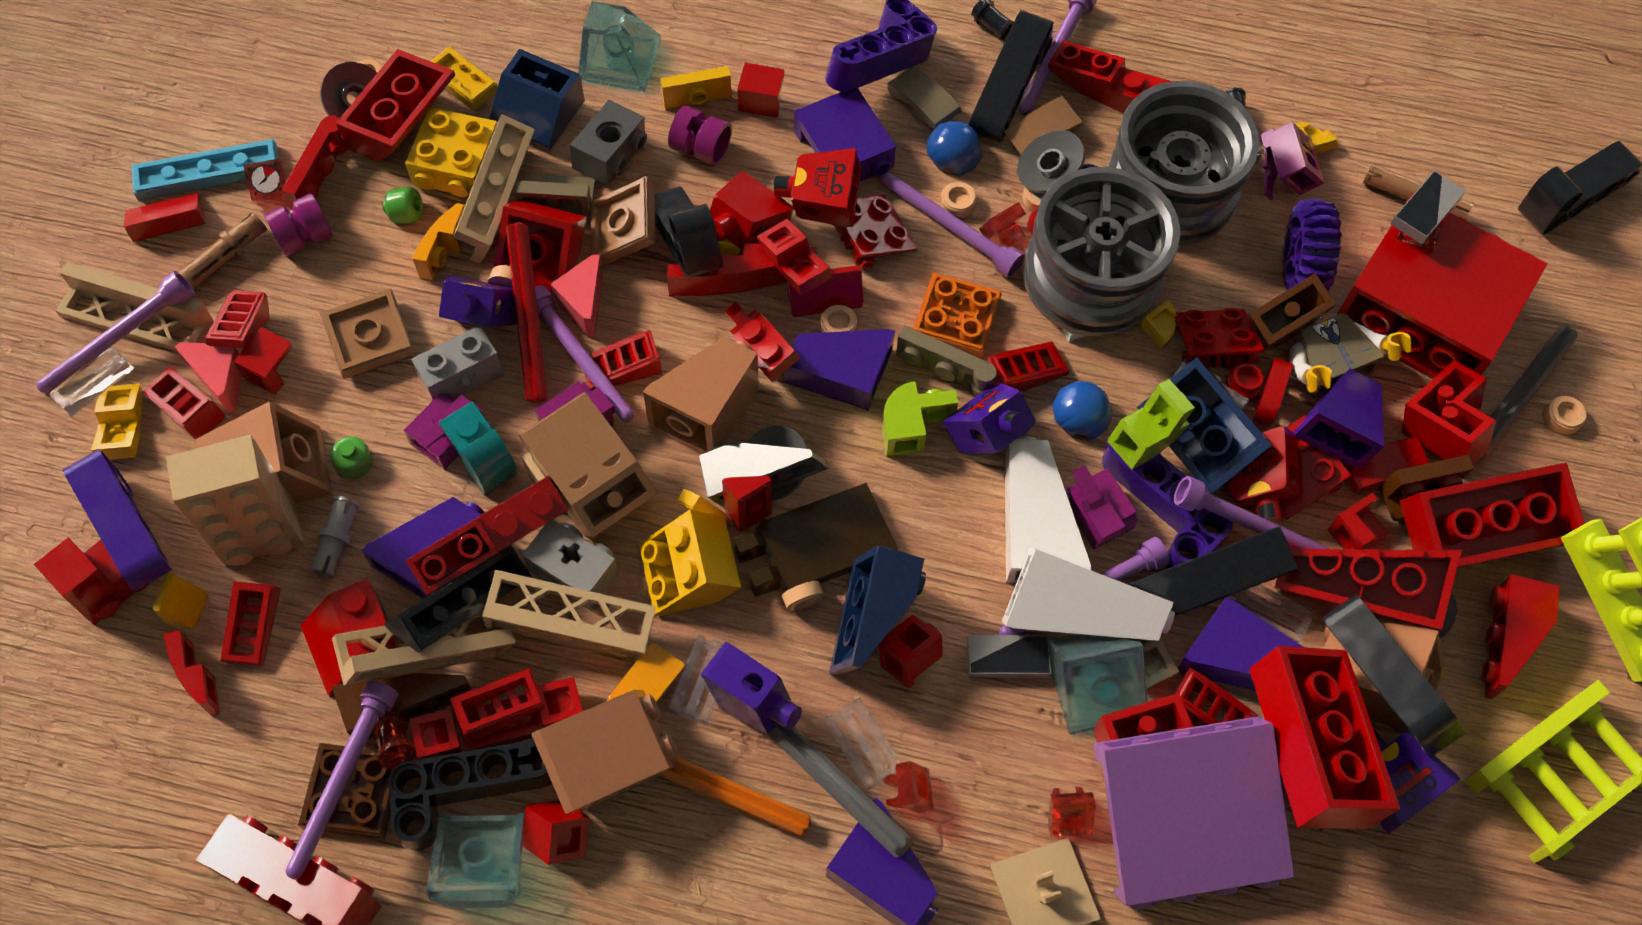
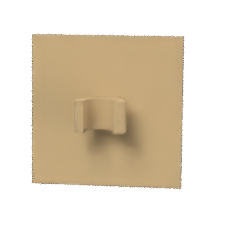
M1069 838L989 865L1011 925H1088L1101 920Z

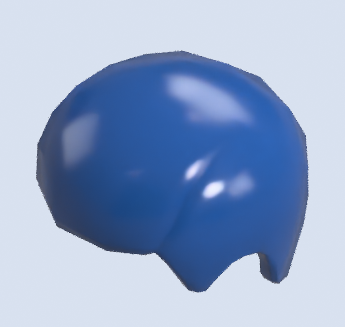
M960 121L941 123L935 127L927 139V155L939 170L942 171L944 168H950L957 175H964L975 169L981 160L979 136L967 123Z
M1077 381L1061 388L1052 404L1054 420L1069 436L1079 434L1087 436L1090 440L1095 439L1108 430L1112 420V410L1108 395L1092 382Z

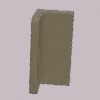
M526 174L524 181L517 180L515 195L517 200L521 199L591 217V202L594 198L595 179L590 177Z

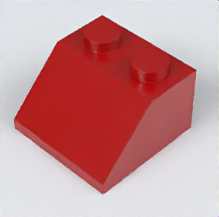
M521 199L504 205L494 267L499 265L510 266L506 228L509 224L521 222L528 226L535 287L542 285L550 292H553L551 283L573 269L582 248L587 217Z
M368 577L328 594L300 625L329 697L334 695L332 687L342 684V677L332 641L333 636L340 633L385 626L384 624L389 621L379 595ZM396 636L389 638L385 645L386 648H400ZM383 638L374 639V640L377 641L378 643H381V641L383 640ZM361 642L346 644L349 657L375 652Z

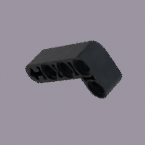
M1024 10L1019 11L972 113L969 126L977 134L999 143L1003 141L1005 137L1004 131L1010 127L1037 65H1041L1052 44L1054 21Z
M1616 141L1567 172H1564L1559 166L1547 171L1532 186L1519 205L1518 210L1542 235H1545L1632 181L1642 171V162L1621 141Z
M681 186L655 194V226L686 279L723 268L716 228L708 206L703 204L694 207Z
M1356 594L1321 618L1397 714L1429 758L1466 734L1449 706Z
M534 740L406 761L396 766L389 776L391 825L395 835L407 848L414 851H422L434 844L438 837L437 806L539 789L551 785L552 781L543 762L541 765L542 769L537 771L533 768L536 766V759L541 757ZM519 760L521 763V765H518L521 774H519L515 761ZM498 763L507 765V769L501 777L497 779L487 777V773L493 765ZM454 771L464 772V777L459 784L455 786L445 785L446 778L450 773ZM410 779H422L420 787L415 792L410 794L403 793V788ZM415 819H425V825L421 832L413 836L406 834L409 823Z

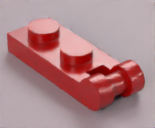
M331 115L322 119L282 188L281 192L290 210H292L293 202L296 199L311 193L315 200L317 199L319 187L326 175L332 172L337 155L349 149L336 125V122L339 120L338 117Z

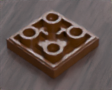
M319 743L298 823L300 828H306L345 746ZM363 749L324 832L385 840L391 816L389 776L396 766L404 762L405 757L401 753Z

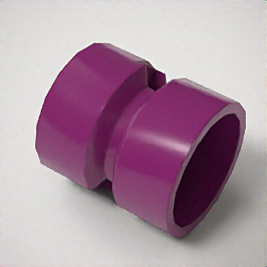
M687 105L682 106L671 124L668 146L686 155L694 152L696 159L716 166L721 162L729 147L732 136V124L715 116H710L706 119L704 112Z
M311 193L296 199L293 202L292 210L281 206L263 214L285 257L304 250L306 240L312 243H319L333 236L320 207Z

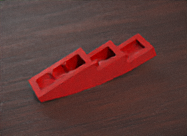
M744 243L743 255L721 254L723 268L690 279H686L677 264H668L667 270L669 296H711L740 293L788 282L770 260L761 245ZM809 247L817 255V247Z

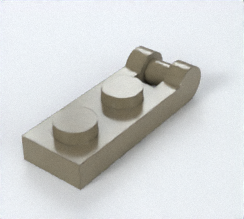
M905 325L898 336L897 356L912 366H922L935 372L943 380L955 381L969 387L974 397L991 386L995 381L996 368L985 360Z

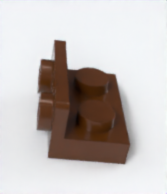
M1464 455L1396 470L1379 486L1391 519L1393 521L1404 519L1399 500L1420 492L1463 484L1462 479L1474 470L1470 456Z

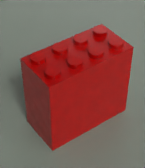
M1452 213L1445 217L1434 230L1430 240L1424 242L1423 245L1409 240L1402 231L1391 225L1353 285L1337 315L1341 313L1347 314L1353 322L1378 334L1389 336L1395 332L1408 333L1411 337L1412 351L1409 353L1401 351L1402 357L1398 361L1431 379L1435 378L1453 360L1482 375L1493 361L1548 263Z

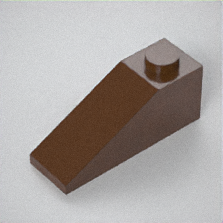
M411 673L374 680L392 687L398 692L399 696L392 710L386 712L384 717H378L368 739L410 722L409 719L430 714L450 706V698L472 690L465 675ZM342 681V684L332 687L349 735H351L363 711L360 708L362 703L360 695L367 682L344 686Z

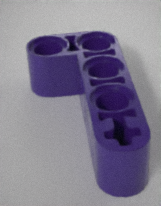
M886 0L878 30L843 42L833 48L825 77L826 83L834 90L848 92L928 60L937 33V25L909 0Z
M1107 443L1102 456L1103 468H1108L1115 480L1178 532L1168 550L1171 563L1166 566L1167 569L1192 560L1184 558L1178 550H1186L1194 558L1221 548L1233 528V522L1204 508L1189 511L1175 505L1174 494L1181 480L1186 477L1184 473L1160 453L1131 470L1111 445ZM1144 475H1152L1159 482H1151ZM1204 525L1215 527L1218 533L1215 534L1207 531Z
M101 449L62 469L116 567L134 592L173 570L131 498L134 496L131 488L116 466Z

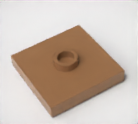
M647 176L591 202V255H600L601 266L656 243L654 181Z
M392 288L320 312L343 379L416 354Z

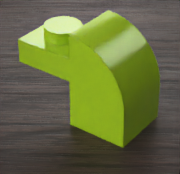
M1167 379L1157 385L1143 408L1119 421L1107 442L1130 469L1133 470L1165 450L1190 425L1187 418L1195 407L1173 382Z
M916 381L901 385L894 390L886 401L883 415L882 437L886 457L924 452L926 440L924 424L942 422L957 411L958 398L956 389L947 391L931 389L924 394H918Z

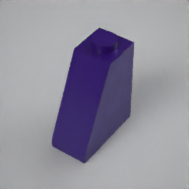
M880 329L798 334L792 348L801 358L784 372V383L869 411L893 352L895 331Z
M1349 368L1324 393L1295 429L1294 437L1360 469L1384 447L1381 384Z
M452 497L368 543L362 549V553L371 567L421 599H424L429 595L425 594L405 560L485 512L471 501H467L464 504Z
M1226 596L1177 668L1183 675L1186 674L1189 668H1192L1211 681L1255 690L1249 668L1277 646H1303Z
M875 797L873 802L892 819L883 802ZM859 822L827 866L826 877L894 925H929L939 909L933 905L938 891L912 849L910 848L900 858L894 857Z

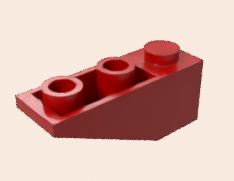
M1511 574L1500 586L1494 587L1489 601L1490 608L1494 609L1493 622L1488 626L1485 637L1486 645L1490 646L1489 658L1485 661L1481 673V680L1486 683L1484 697L1493 699L1511 684L1557 623L1560 586Z

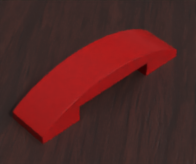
M574 676L538 685L537 687L545 707L468 744H465L451 708L409 719L417 758L424 759L513 744L533 738L531 733L583 711ZM526 695L518 696L521 704L528 701ZM509 699L501 701L504 710L511 708ZM492 704L484 705L488 716L495 714ZM475 708L467 711L472 723L479 720Z

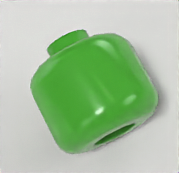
M413 187L389 190L383 202L384 213L395 224L419 221L423 214V202L420 193Z
M349 436L342 438L331 449V462L339 475L344 478H360L368 473L372 467V453L367 444L358 437Z

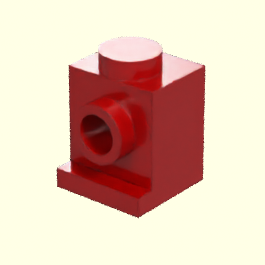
M912 614L890 631L880 642V666L909 689L914 685L916 677L943 657L941 633L931 623H925Z

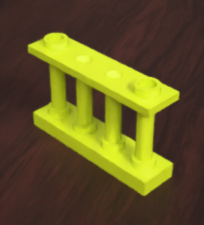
M1642 517L1618 530L1620 535L1612 536L1607 531L1602 519L1591 520L1560 538L1632 681L1642 682V598L1637 588H1642ZM1628 550L1638 572H1628L1618 551Z
M1599 680L1581 691L1464 781L1475 794L1487 786L1494 792L1498 790L1542 840L1544 845L1529 856L1534 863L1547 856H1550L1553 861L1564 856L1575 847L1570 839L1637 786L1642 789V758L1601 714L1600 711L1603 708L1597 702L1610 692ZM1576 718L1582 724L1587 722L1633 773L1620 785L1617 786L1571 735L1574 731L1569 724ZM1546 741H1549L1553 746L1557 744L1604 797L1587 809L1541 757L1544 753L1539 747ZM1519 763L1523 769L1528 767L1574 821L1557 833L1511 780L1514 776L1509 770Z

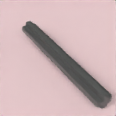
M1561 325L1492 413L1490 417L1496 420L1491 447L1479 460L1485 459L1576 340L1578 337L1577 331L1571 329L1569 325Z
M777 723L772 731L767 733L894 857H902L911 848L912 841L910 836L795 727L788 730Z

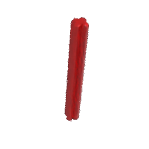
M517 222L507 226L506 234L525 399L530 402H542L547 400L548 392L529 231L527 225Z

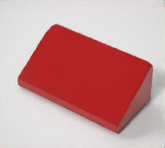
M199 193L126 210L124 220L125 230L133 242L205 224Z
M861 266L830 269L832 278L803 296L788 282V298L792 316L800 317L821 314L833 305H844L850 309L863 307Z
M769 476L729 477L722 479L724 510L739 532H744L772 514V482Z

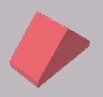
M591 255L551 283L555 303L587 337H595L603 280L600 255Z
M180 342L174 346L186 365L229 414L236 409L243 377L233 362L240 354L237 348L214 347L206 345V343Z

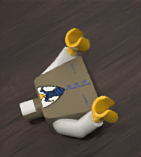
M1343 313L1326 320L1321 317L1309 327L1302 329L1295 338L1289 351V362L1293 363L1290 375L1305 384L1308 392L1314 399L1324 395L1349 368L1367 377L1374 373L1384 358L1383 354H1388L1389 359L1392 361L1399 360L1402 357L1401 351L1407 353L1412 351L1411 337L1405 332H1395L1389 336L1375 333L1353 322L1347 314Z

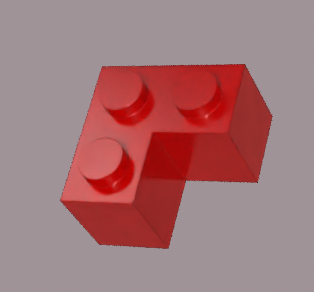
M1453 360L1405 404L1401 433L1409 438L1418 437L1422 446L1445 460L1469 455L1474 465L1490 450L1496 420L1479 411L1482 406L1487 378Z
M67 537L34 563V566L62 597L94 626L101 620L112 616L118 610L119 605L134 593L140 592L148 586L146 585L134 592L122 577L102 540H99L91 548L83 552Z
M1176 693L1103 715L1098 720L1093 732L1098 743L1190 728L1193 725L1180 694Z

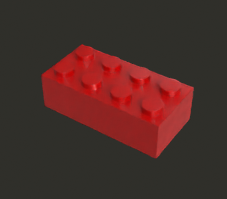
M1567 462L1420 492L1399 500L1412 548L1419 550H1462L1458 568L1564 546L1560 537L1585 524Z
M1277 646L1249 668L1264 720L1273 723L1279 769L1297 828L1369 829L1400 810L1347 650Z

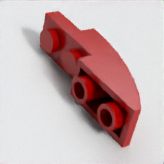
M1066 41L1061 42L1048 62V69L1068 85L1087 97L1123 114L1132 100L1144 90L1161 83L1172 82L1125 68V58Z
M546 476L405 561L425 594L429 595L496 555L499 551L568 511V508L550 478Z

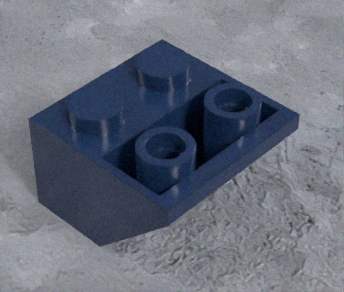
M519 49L501 73L489 120L498 122L501 114L535 129L530 142L550 151L585 101L581 76L579 73Z

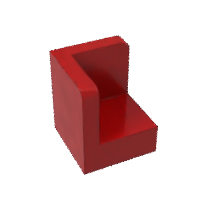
M745 62L737 88L738 111L777 118L780 111L779 95L785 77L784 69Z
M260 327L233 362L246 381L276 395L284 385L276 369L290 352L292 345L290 341Z
M1371 493L1340 513L1327 531L1343 550L1370 549L1388 536V531L1370 511L1378 500L1374 493Z
M560 800L528 805L525 809L523 847L548 865L586 858L589 816L582 812L565 814Z

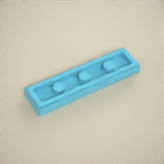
M275 139L133 164L131 165L133 192L139 201L250 180L252 171L260 165H270L280 175L278 146Z

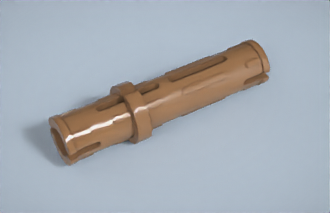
M1372 162L1368 172L1381 178L1367 173L1363 181L1365 185L1368 184L1405 200H1408L1411 193H1415L1423 184L1376 165L1374 162ZM1461 199L1450 213L1466 220L1469 214L1455 208L1469 213L1474 203Z
M249 213L245 219L229 232L222 231L218 235L219 240L194 258L179 273L190 283L193 289L196 288L234 256L239 258L244 254L243 249L262 233L268 231L267 227L254 213Z

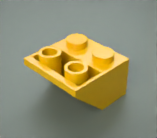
M688 510L639 543L651 604L656 606L654 613L656 616L716 604L742 588L725 516Z

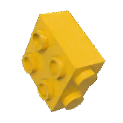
M430 107L405 162L412 184L425 190L436 189L450 192L458 197H469L497 121Z

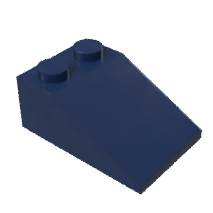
M1197 357L1170 379L1195 408L1187 418L1190 425L1169 447L1194 478L1204 482L1205 488H1208L1210 494L1213 495L1273 447V445L1211 370ZM1149 397L1137 407L1138 410L1144 407Z
M878 545L854 559L829 675L839 676L860 668L913 603L917 595L921 594L926 581V573L922 571L924 558Z

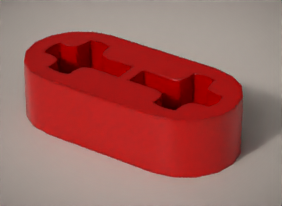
M1273 358L1253 414L1254 420L1268 425L1273 424L1284 396L1293 363Z

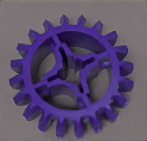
M1321 199L1300 200L1289 215V223L1286 225V235L1284 237V248L1282 249V274L1284 275V284L1287 290L1315 273L1328 292L1334 284V276L1337 274V265L1340 261L1339 254L1342 248L1340 245L1342 237L1340 227L1342 222L1339 219L1340 214L1334 203L1325 202V200Z

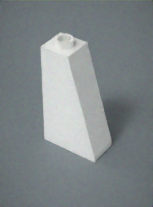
M1031 436L1017 438L1007 446L1005 453L1006 583H1017L1030 547L1091 570V564L1048 440H1037Z
M1030 547L1002 623L1014 629L1159 641L1161 634H1167L1170 630L1175 612L1171 611L1174 602Z

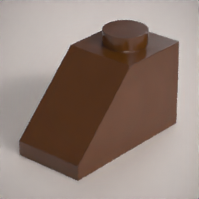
M1315 273L1251 312L1249 316L1252 325L1269 351L1298 335L1302 329L1312 325L1334 308L1336 303Z

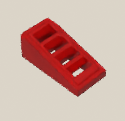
M233 290L225 299L205 337L206 345L243 349L259 328L263 327L270 319L267 294L264 292Z
M651 330L632 335L589 354L597 365L601 364L603 373L613 386L662 373L660 358ZM645 352L646 358L640 360L638 354ZM630 356L632 363L625 366L623 358ZM615 360L618 369L611 372L608 362ZM584 373L587 386L593 391L596 387Z
M1053 341L998 353L988 357L987 360L996 368L994 383L1001 382L1020 392L1066 376L1069 373ZM1048 354L1055 367L1048 368L1042 356ZM1035 359L1041 370L1036 371L1031 360ZM1023 363L1028 373L1023 374L1018 365ZM1011 368L1015 376L1010 377L1006 369Z
M171 366L142 391L149 400L194 439L209 433L225 418V414L212 399ZM177 383L179 384V385H178L177 387H175L167 396H165L163 399L161 398V397H162L163 395H165L173 386H175Z
M233 581L220 662L263 667L278 608L281 588L274 585ZM248 597L262 598V606L247 605ZM244 612L260 614L259 622L242 620ZM240 628L258 630L257 637L238 636ZM236 644L254 645V654L234 652Z
M530 668L450 698L451 709L465 744L479 740L545 707ZM519 685H522L528 700L522 704L514 689ZM505 692L511 704V708L504 710L499 695ZM489 700L495 711V714L488 716L483 703ZM475 708L479 720L472 723L467 711Z
M1192 668L1188 669L1174 693L1180 694L1191 723L1195 726L1219 723L1214 718L1220 707L1228 710L1222 722L1232 721L1235 715L1242 719L1259 716L1206 676ZM1192 690L1199 693L1194 704L1187 700ZM1206 698L1213 701L1207 714L1201 710Z

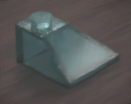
M592 1L582 31L578 70L581 81L645 92L660 45L661 35L624 6Z
M1085 634L1049 641L1052 678L1070 735L1093 730L1103 715L1147 702L1143 645L1140 642Z

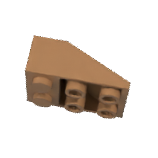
M585 392L518 435L545 477L548 476L568 508L567 512L578 530L591 538H594L658 494L636 458Z

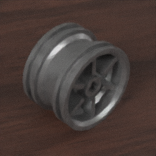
M1195 81L1161 83L1144 90L1132 100L1124 112L1116 141V148L1112 153L1109 167L1128 170L1146 178L1157 186L1171 201L1178 215L1181 231L1179 245L1197 243L1216 235L1228 224L1234 214L1241 197L1242 188L1257 160L1260 146L1258 130L1252 116L1239 101L1212 85Z
M1089 167L1073 171L1058 179L1046 191L1039 204L1033 236L1029 242L1023 267L1024 285L1031 302L1044 317L1055 325L1072 333L1087 336H1110L1125 332L1141 323L1152 311L1163 287L1164 277L1179 247L1180 225L1178 215L1171 201L1157 186L1146 178L1128 170L1113 167ZM1058 242L1066 243L1061 246H1057Z

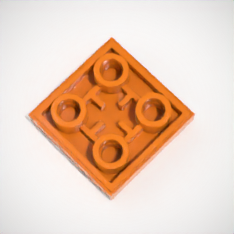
M933 272L913 329L973 356L982 358L1003 292Z

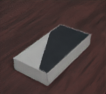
M1433 171L1395 215L1391 225L1423 245L1462 199L1466 190L1438 172Z
M968 635L967 637L968 678H1049L1051 675L1048 635Z

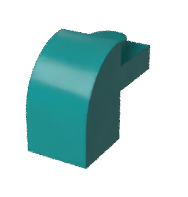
M473 401L439 421L440 427L462 457L463 466L484 496L517 475V467L506 445L496 430L490 427Z

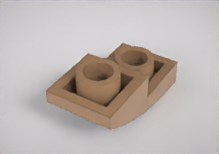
M1060 96L1013 124L1004 131V134L1021 156L1024 149L1037 137L1057 130L1073 132L1083 122L1065 98Z

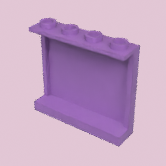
M1252 717L1093 743L1095 759L1103 765L1120 885L1119 888H1114V893L1126 906H1130L1132 909H1147L1155 906V901L1170 898L1175 902H1188L1195 900L1199 893L1212 891L1217 895H1228L1238 892V887L1254 884L1256 887L1269 888L1279 885L1281 879L1294 877L1273 723L1260 717Z

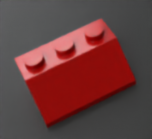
M397 49L336 122L350 151L376 162L381 161L394 152L455 77L454 70Z

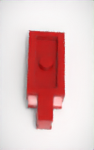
M734 302L725 310L736 323V326L730 330L733 334L732 337L736 341L748 344L758 353V367L772 383L801 358L761 312L758 313L754 309L747 315L737 302Z

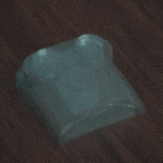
M524 813L485 816H445V814H438L427 885L429 900L447 908H500L510 905L518 899L522 888L520 870L525 821Z

